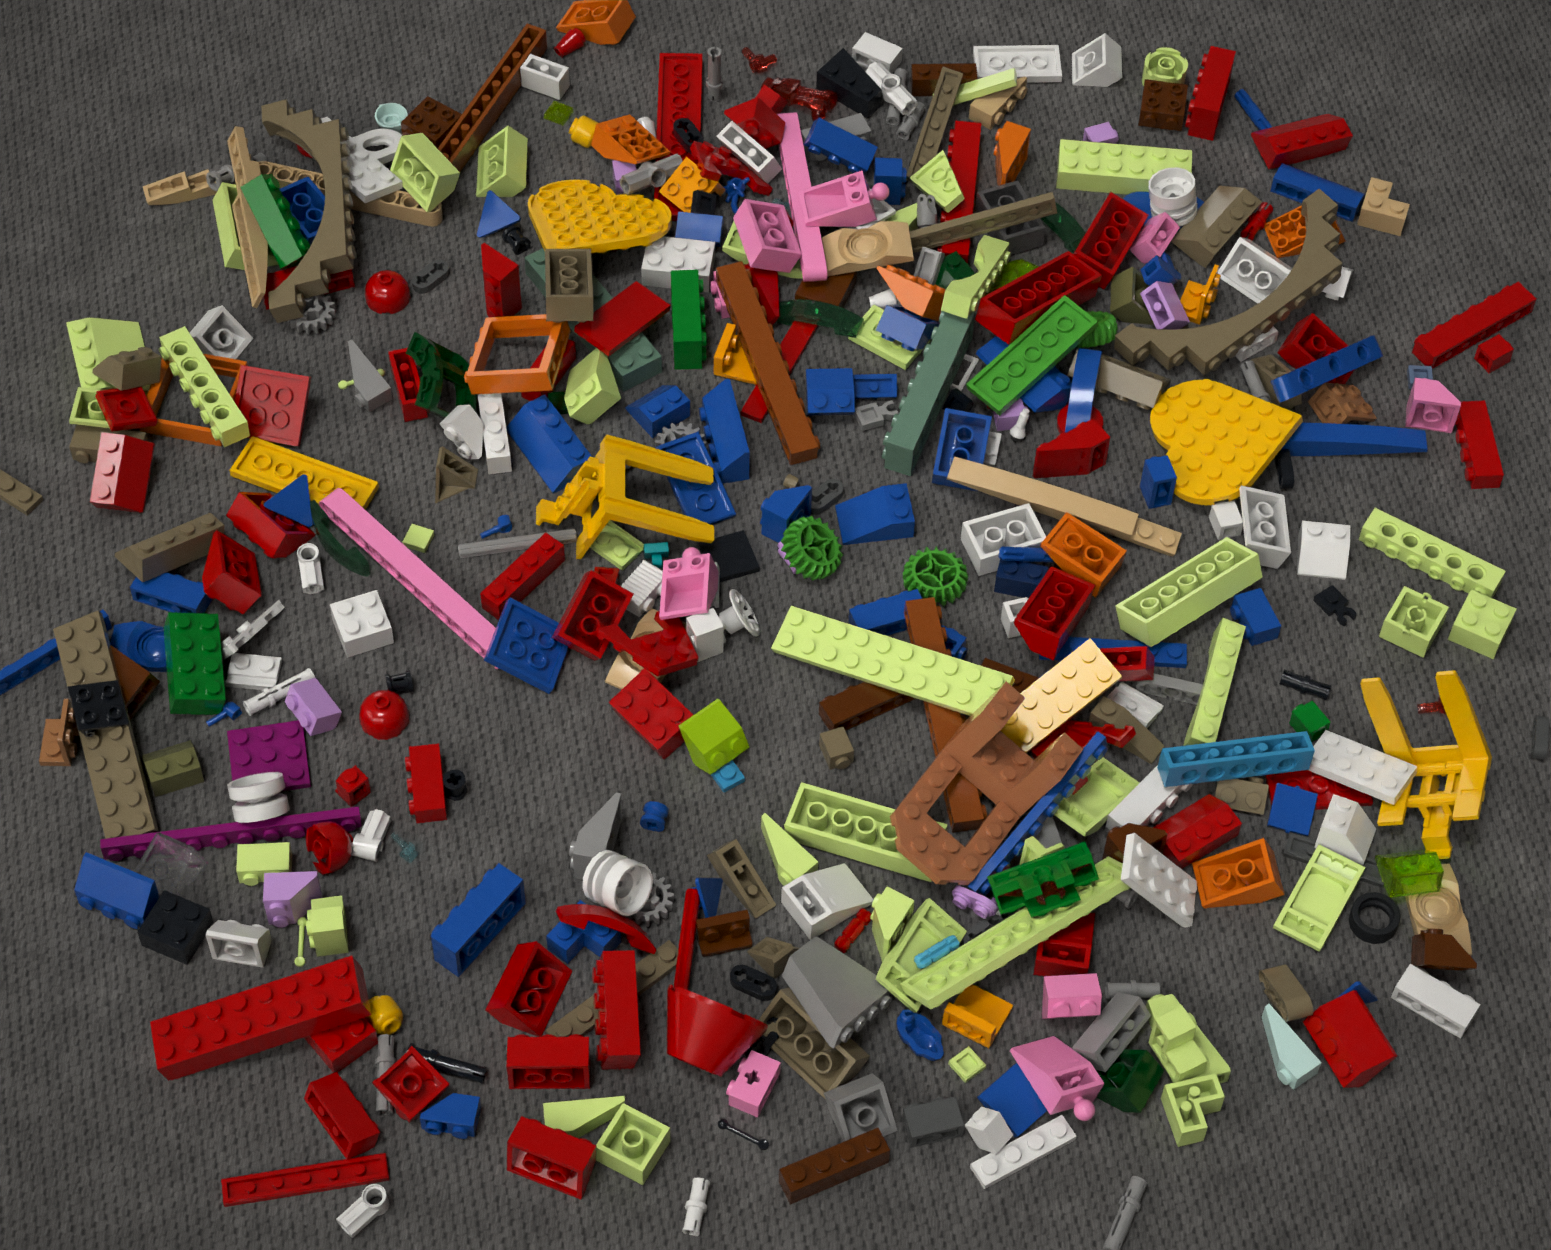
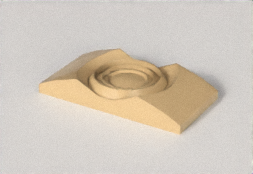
M880 221L869 228L859 230L842 228L821 238L827 266V277L877 268L878 265L883 267L887 266V264L894 265L914 261L909 226L905 222Z
M652 608L638 622L631 639L663 630L654 620L657 610ZM682 621V624L686 630V623ZM626 651L619 652L605 683L622 690L644 668L632 660L633 656ZM651 673L660 683L665 677V675L657 677L656 675Z
M1450 864L1399 867L1414 935L1420 934L1421 930L1443 929V934L1452 935L1465 951L1472 956L1468 921L1462 910L1459 885Z

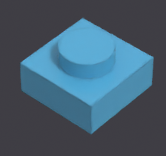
M733 760L711 774L723 793L745 782L744 775Z

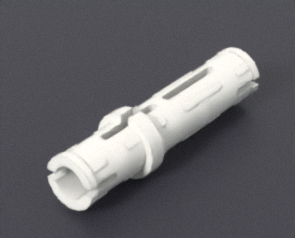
M308 668L270 689H262V693L243 701V706L249 716L268 706L273 707L277 701L287 696L291 684L315 678L311 669Z

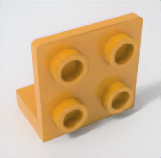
M686 157L659 192L683 212L691 213L693 191L700 190L711 194L715 192L721 197L726 189L717 181L702 178L700 175L701 170L697 168L693 161Z
M1214 265L1206 285L1188 281L1180 302L1190 322L1200 325L1203 318H1208L1211 309L1209 304L1211 302L1214 303L1218 289H1215V287H1218L1221 275L1218 274L1219 265Z
M727 323L714 355V375L756 385V380L739 341V335H736V325Z
M972 984L958 995L954 1004L950 1002L944 1009L942 1025L990 1048L1009 1016L1013 1005Z

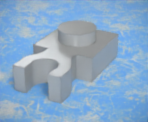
M891 400L879 407L876 402L856 407L854 415L861 430L864 431L883 426L884 420L892 421L894 415L899 413L897 410L888 411L894 408V403Z

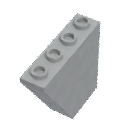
M817 936L790 955L782 977L823 1038L833 1049L841 1042L846 1043L854 1031L859 1032L866 1021L869 1020L871 1022L880 1010L884 1011L889 1006L892 1000L889 996L890 992L875 980L877 975Z

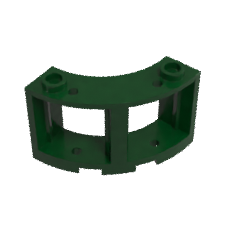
M414 332L406 354L416 361L423 373V376L420 377L419 392L414 405L445 419L450 413L437 407L441 396L443 379L455 386L456 407L469 404L475 411L477 394H471L469 385L465 383L464 379L465 372L468 371L470 365L469 362L461 355Z

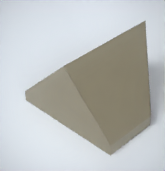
M443 446L439 448L436 464L435 503L469 488L474 489L478 473L476 467Z
M766 937L748 950L747 953L769 976L775 979L784 972L790 955L799 948L793 947L792 944Z

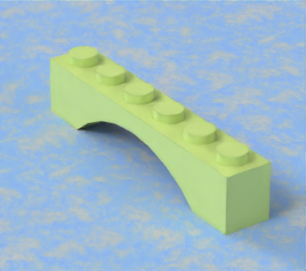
M984 235L978 243L974 259V265L979 272L964 279L954 280L945 290L941 311L966 319L972 311L976 312L981 298L985 296V292H989L992 283L996 282L998 274H1001L1004 264L1007 265L1011 252L1008 251L1010 243Z
M1222 618L1214 631L1209 648L1205 680L1183 746L1216 742L1246 626Z

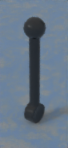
M726 1119L718 1121L720 1129H727L755 1143L759 1149L766 1150L769 1147V1142L766 1139L759 1140L731 1126Z

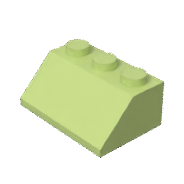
M506 126L479 146L477 197H486L489 190L493 191L498 197H513L526 188L528 138L510 126Z
M423 133L401 136L390 171L402 180V186L426 212H431L455 190L460 172Z

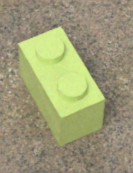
M290 842L238 844L236 872L239 883L254 886L259 882H264V873L292 872Z

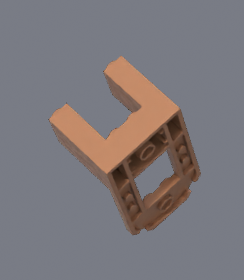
M1007 681L959 727L890 816L891 825L896 830L897 838L895 839L897 850L935 884L946 885L948 882L958 883V885H969L1020 816L1061 781L1083 751V748L1064 732L1033 760L1000 730L1025 699ZM958 772L996 804L965 846L927 814L928 810Z

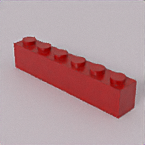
M1519 281L1511 286L1507 285L1499 293L1489 295L1483 302L1470 306L1462 314L1454 315L1448 322L1438 324L1432 331L1419 335L1414 341L1412 354L1425 366H1432V369L1531 313L1537 298Z

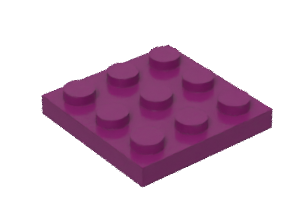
M299 720L227 731L232 781L258 773L280 772L283 773L285 788L281 792L311 787L304 727L301 726Z

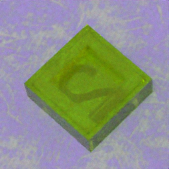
M553 101L544 113V119L563 126L573 113V107Z

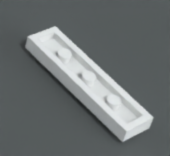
M1060 1115L1004 1145L997 1154L991 1152L970 1164V1168L982 1187L986 1189L1073 1142L1077 1136L1063 1115Z

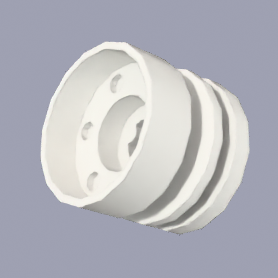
M1175 167L1160 170L1152 175L1148 187L1151 216L1154 217L1166 212L1178 226L1191 222L1197 215L1196 183L1193 174L1186 169Z
M605 850L593 857L586 867L583 876V891L590 901L607 907L618 914L630 916L637 913L647 902L652 890L653 877L651 870L645 864L628 859L626 856L620 855L615 851Z

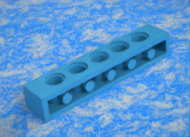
M1307 731L1162 748L1157 768L1164 787L1309 770L1315 749Z

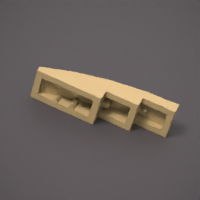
M208 169L188 177L184 171L143 186L148 205L181 203L215 195L217 191L212 190L207 183L206 175L209 172Z

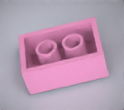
M744 199L733 219L750 267L790 273L802 253L784 205Z

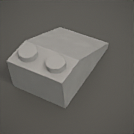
M615 793L578 832L576 841L572 840L569 856H572L570 868L574 869V878L583 880L586 867L599 852L614 850L622 821L621 793Z

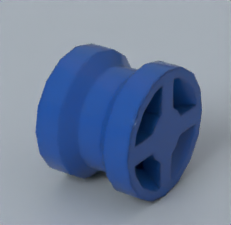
M655 801L647 802L643 808L645 814L640 819L641 827L657 832L663 831L665 828L664 819L667 818L669 813L668 807Z

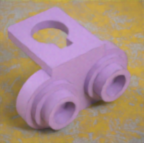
M958 885L952 891L954 898L952 902L960 909L965 910L966 907L973 909L976 915L983 919H986L987 916H994L998 911L994 897L990 900L983 895Z

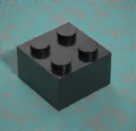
M164 890L137 933L143 947L188 965L205 938L207 930L214 922L209 908Z

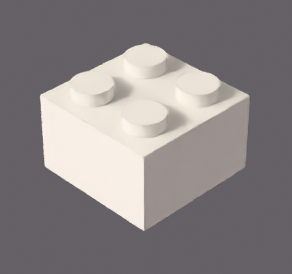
M377 590L330 604L332 620L347 658L394 643L392 627Z

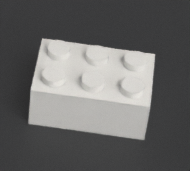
M664 236L654 241L652 245L645 248L641 268L642 285L671 288V270H698L699 279H703L704 292L709 293L715 262V242Z
M1029 503L962 523L961 541L978 576L998 570L1000 561L998 554L1001 547L1041 548L1040 544L1046 538Z

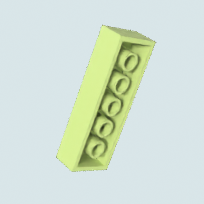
M1060 139L1056 188L1104 193L1112 192L1127 195L1133 192H1149V180L1152 175L1160 170L1178 167L1192 173V150Z
M1228 537L1224 538L1117 604L1115 607L1120 629L1150 647L1158 644L1163 639L1261 579L1263 576L1258 553Z
M801 782L784 824L785 831L796 842L932 882L931 879L897 850L895 839L897 838L896 830L891 825L890 816L895 809ZM937 822L947 831V824Z

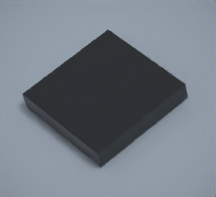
M744 530L714 538L712 543L699 542L701 554L710 553L714 562H717L720 567L719 583L760 572L759 564Z

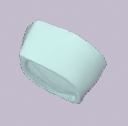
M397 103L379 105L375 112L377 124L382 129H391L402 133L401 122L408 116L407 110Z

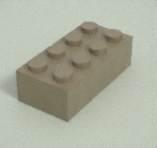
M545 249L546 321L556 323L563 321H593L591 249Z

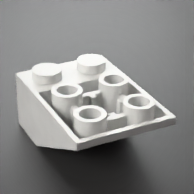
M845 863L804 874L783 886L781 903L810 940L858 913L860 909L870 906L874 900Z

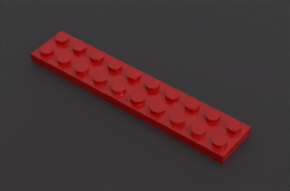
M660 53L656 139L670 151V154L656 158V162L674 154L680 155L682 160L688 157L696 165L699 162L694 160L693 155L685 151L675 138L673 124L677 119L687 118L692 121L701 133L703 54ZM662 186L655 187L654 199L665 203L671 211L672 221H677L678 212L683 211L659 192Z

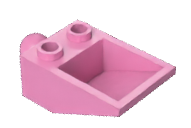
M863 171L798 191L806 226L857 227L875 221L877 218L872 199L882 201L889 196V188L884 183H876L872 190H870Z
M689 547L684 550L682 558L663 561L660 620L708 613L718 590L719 574L710 553L701 554L697 548Z
M1055 1036L1011 1048L1012 1056L1050 1115L1074 1108V1115L1077 1119L1088 1121L1093 1118L1095 1106L1092 1102L1105 1083L1090 1061Z

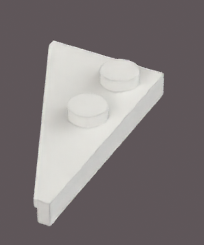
M280 600L276 601L251 624L247 620L238 627L236 631L239 634L233 639L228 636L221 642L222 661L234 654L239 647L251 639L268 621L285 608Z

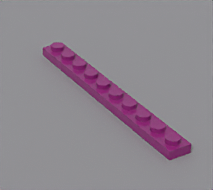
M358 806L280 816L257 822H233L100 839V848L104 860L120 861L124 857L135 856L137 858H145L154 853L170 855L178 850L198 851L202 847L209 846L223 848L227 844H251L256 840L271 842L278 840L280 837L287 836L301 838L312 825L328 821L338 823L347 832H350L358 827H362Z

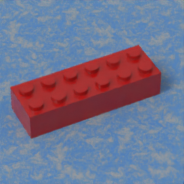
M1067 251L982 297L975 320L1009 345L1064 295L1078 306L1095 297L1102 274Z

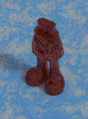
M767 77L761 85V89L766 85L788 101L787 106L793 104L801 105L811 110L813 122L818 118L825 120L827 111L831 112L837 103L836 92L804 87L801 84V80L781 79L779 77L773 79Z

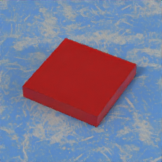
M142 386L123 391L116 388L96 392L95 397L112 432L157 425L158 420Z

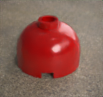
M382 270L374 273L365 286L366 304L371 310L380 314L382 312L395 314L403 310L410 301L408 282L396 271Z
M378 690L371 693L362 702L359 713L360 725L366 734L368 733L378 740H388L397 737L409 724L408 707L404 699L397 693L389 690Z
M328 821L314 824L307 829V851H312L319 863L313 862L319 873L335 872L342 869L348 863L352 854L353 837L344 827L338 823Z

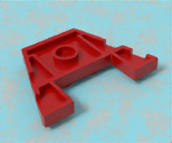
M693 141L690 150L694 160L699 161L697 168L701 170L700 175L702 178L718 182L722 174L742 180L749 177L750 181L747 185L753 192L767 196L770 195L773 188L736 158L731 150L724 146H720V148L714 147L706 141H703V143Z
M660 611L656 612L654 620L663 628L661 631L630 639L615 623L598 628L596 637L604 641L607 639L614 644L613 648L617 651H626L632 655L634 662L657 677L695 666L699 658L680 617L660 620Z
M1068 720L1034 747L1031 752L1033 758L1036 759L1064 732L1082 748L1087 745L1097 732L1106 737L1107 743L1123 748L1136 735L1133 726L1126 725L1125 729L1115 728L1114 724L1096 727L1092 725V722ZM1087 777L1079 779L1074 785L1075 790L1072 795L1077 793L1088 782Z

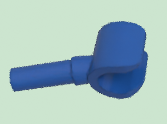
M509 515L498 517V525L480 533L481 538H486L498 532H510L512 524Z
M227 702L223 707V711L206 721V723L210 727L227 716L235 720L242 714V711L234 702Z

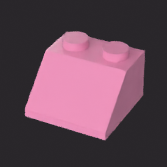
M1415 378L1407 402L1405 427L1452 433L1461 402L1439 381Z
M1097 973L1044 976L1042 1019L1100 1015L1102 994Z

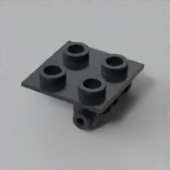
M118 680L68 686L77 728L85 737L94 736L96 729L129 725Z

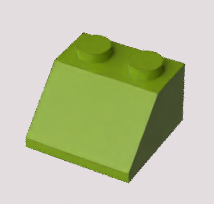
M716 699L679 725L693 763L710 775L750 748L742 727L719 699Z

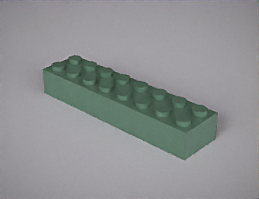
M542 248L525 257L526 275L546 298L545 251ZM592 273L593 312H595L613 297ZM568 321L569 327L574 332L575 326L580 322ZM642 332L608 357L616 384L622 392L662 372V356ZM575 333L590 353L596 349L595 346Z
M941 311L939 327H934L931 335L932 342L931 344L927 343L924 349L923 357L925 358L923 362L919 361L915 370L917 375L915 379L911 378L908 384L907 392L909 393L907 397L903 396L901 399L900 413L894 415L891 423L893 428L891 432L887 431L883 440L885 448L882 454V459H885L884 468L904 475H912L972 341L976 312L972 311L966 319Z

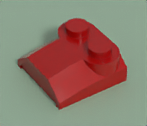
M413 1046L385 1073L372 1082L396 1109L398 1116L409 1123L427 1110L449 1087V1083Z

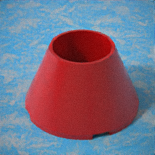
M671 984L668 986L667 1055L722 1077L767 1031V1024L747 1014L739 1013L731 1007L678 986L677 988H674Z

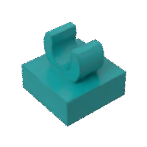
M668 542L644 544V559L652 558V565L662 568V557H668L669 554Z

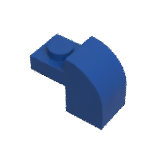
M1163 252L1161 257L1156 255L1140 269L1144 282L1149 286L1156 281L1172 283L1174 285L1181 279V274L1175 270L1170 256Z

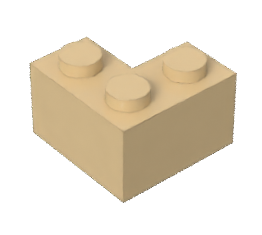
M1371 177L1357 225L1401 236L1410 204L1389 199L1393 183Z

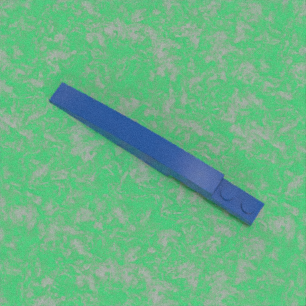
M1301 423L1282 447V449H1289L1291 456L1427 452L1428 450L1425 430L1336 423Z

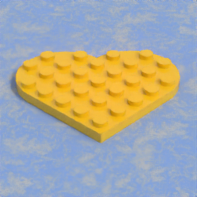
M589 180L553 182L539 188V192L536 195L531 194L528 199V214L544 251L545 249H591V253H605L615 249L626 250L635 246H650L654 241L665 236L672 225L671 211L662 201L658 199L651 201L648 198H644V195L638 194L616 195L609 187L603 184L598 187L596 184L590 183Z
M1209 379L1187 381L1170 387L1160 396L1150 414V423L1154 437L1162 447L1168 450L1166 455H1168L1177 476L1174 494L1187 502L1198 505H1215L1214 502L1225 499L1232 501L1240 497V486L1251 487L1303 422L1302 415Z

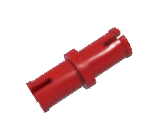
M1263 202L1260 204L1258 210L1249 217V223L1242 230L1241 237L1246 238L1250 234L1247 239L1253 241L1258 231L1265 227L1267 218L1273 212L1271 204H1269L1266 210L1264 208L1268 203Z

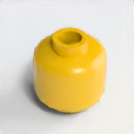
M584 115L579 119L575 118L568 132L571 134V140L585 148L591 147L593 134L598 122Z
M381 995L372 997L369 1000L372 1015L365 1017L379 1035L395 1033L400 1028L403 1020L402 1010L391 996Z

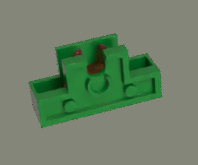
M1084 841L987 876L1000 914L1012 913L1020 907L1026 906L1032 918L1046 915L1049 911L1060 907L1071 906L1074 902L1081 900L1076 887L1087 886L1093 881L1098 880L1099 877L1091 852Z

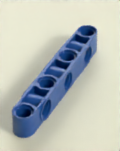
M1375 335L1270 382L1280 403L1382 357L1383 354Z

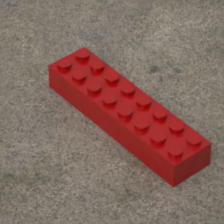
M351 955L151 1021L150 1025L157 1070L169 1081L365 1018L372 1014L363 968Z

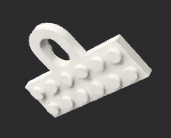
M328 117L321 118L322 123L332 121ZM374 129L353 138L349 136V140H347L350 149V156L348 157L351 166L349 178L352 183V190L350 191L364 203L402 189V180L383 165L394 159L402 136L397 131ZM369 146H389L379 151H368L365 149Z

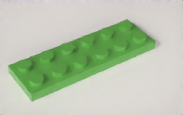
M1064 295L966 384L967 389L1000 416L1098 327V321Z

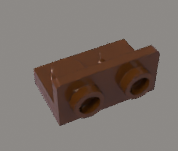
M748 910L697 919L696 936L701 955L706 957L752 947L753 942L749 931L750 917Z

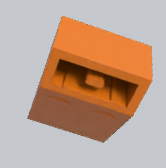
M630 114L597 123L591 146L604 158L632 164H639L670 154V151Z
M1302 205L1267 222L1264 227L1277 258L1299 255L1302 251L1306 236L1305 217L1301 215ZM1335 220L1331 226L1340 233L1339 244L1346 240L1337 220Z
M887 264L886 268L877 266L876 269L903 308L922 317L939 321L945 288L930 284L927 280L918 276L915 277L910 272L899 267L896 268Z

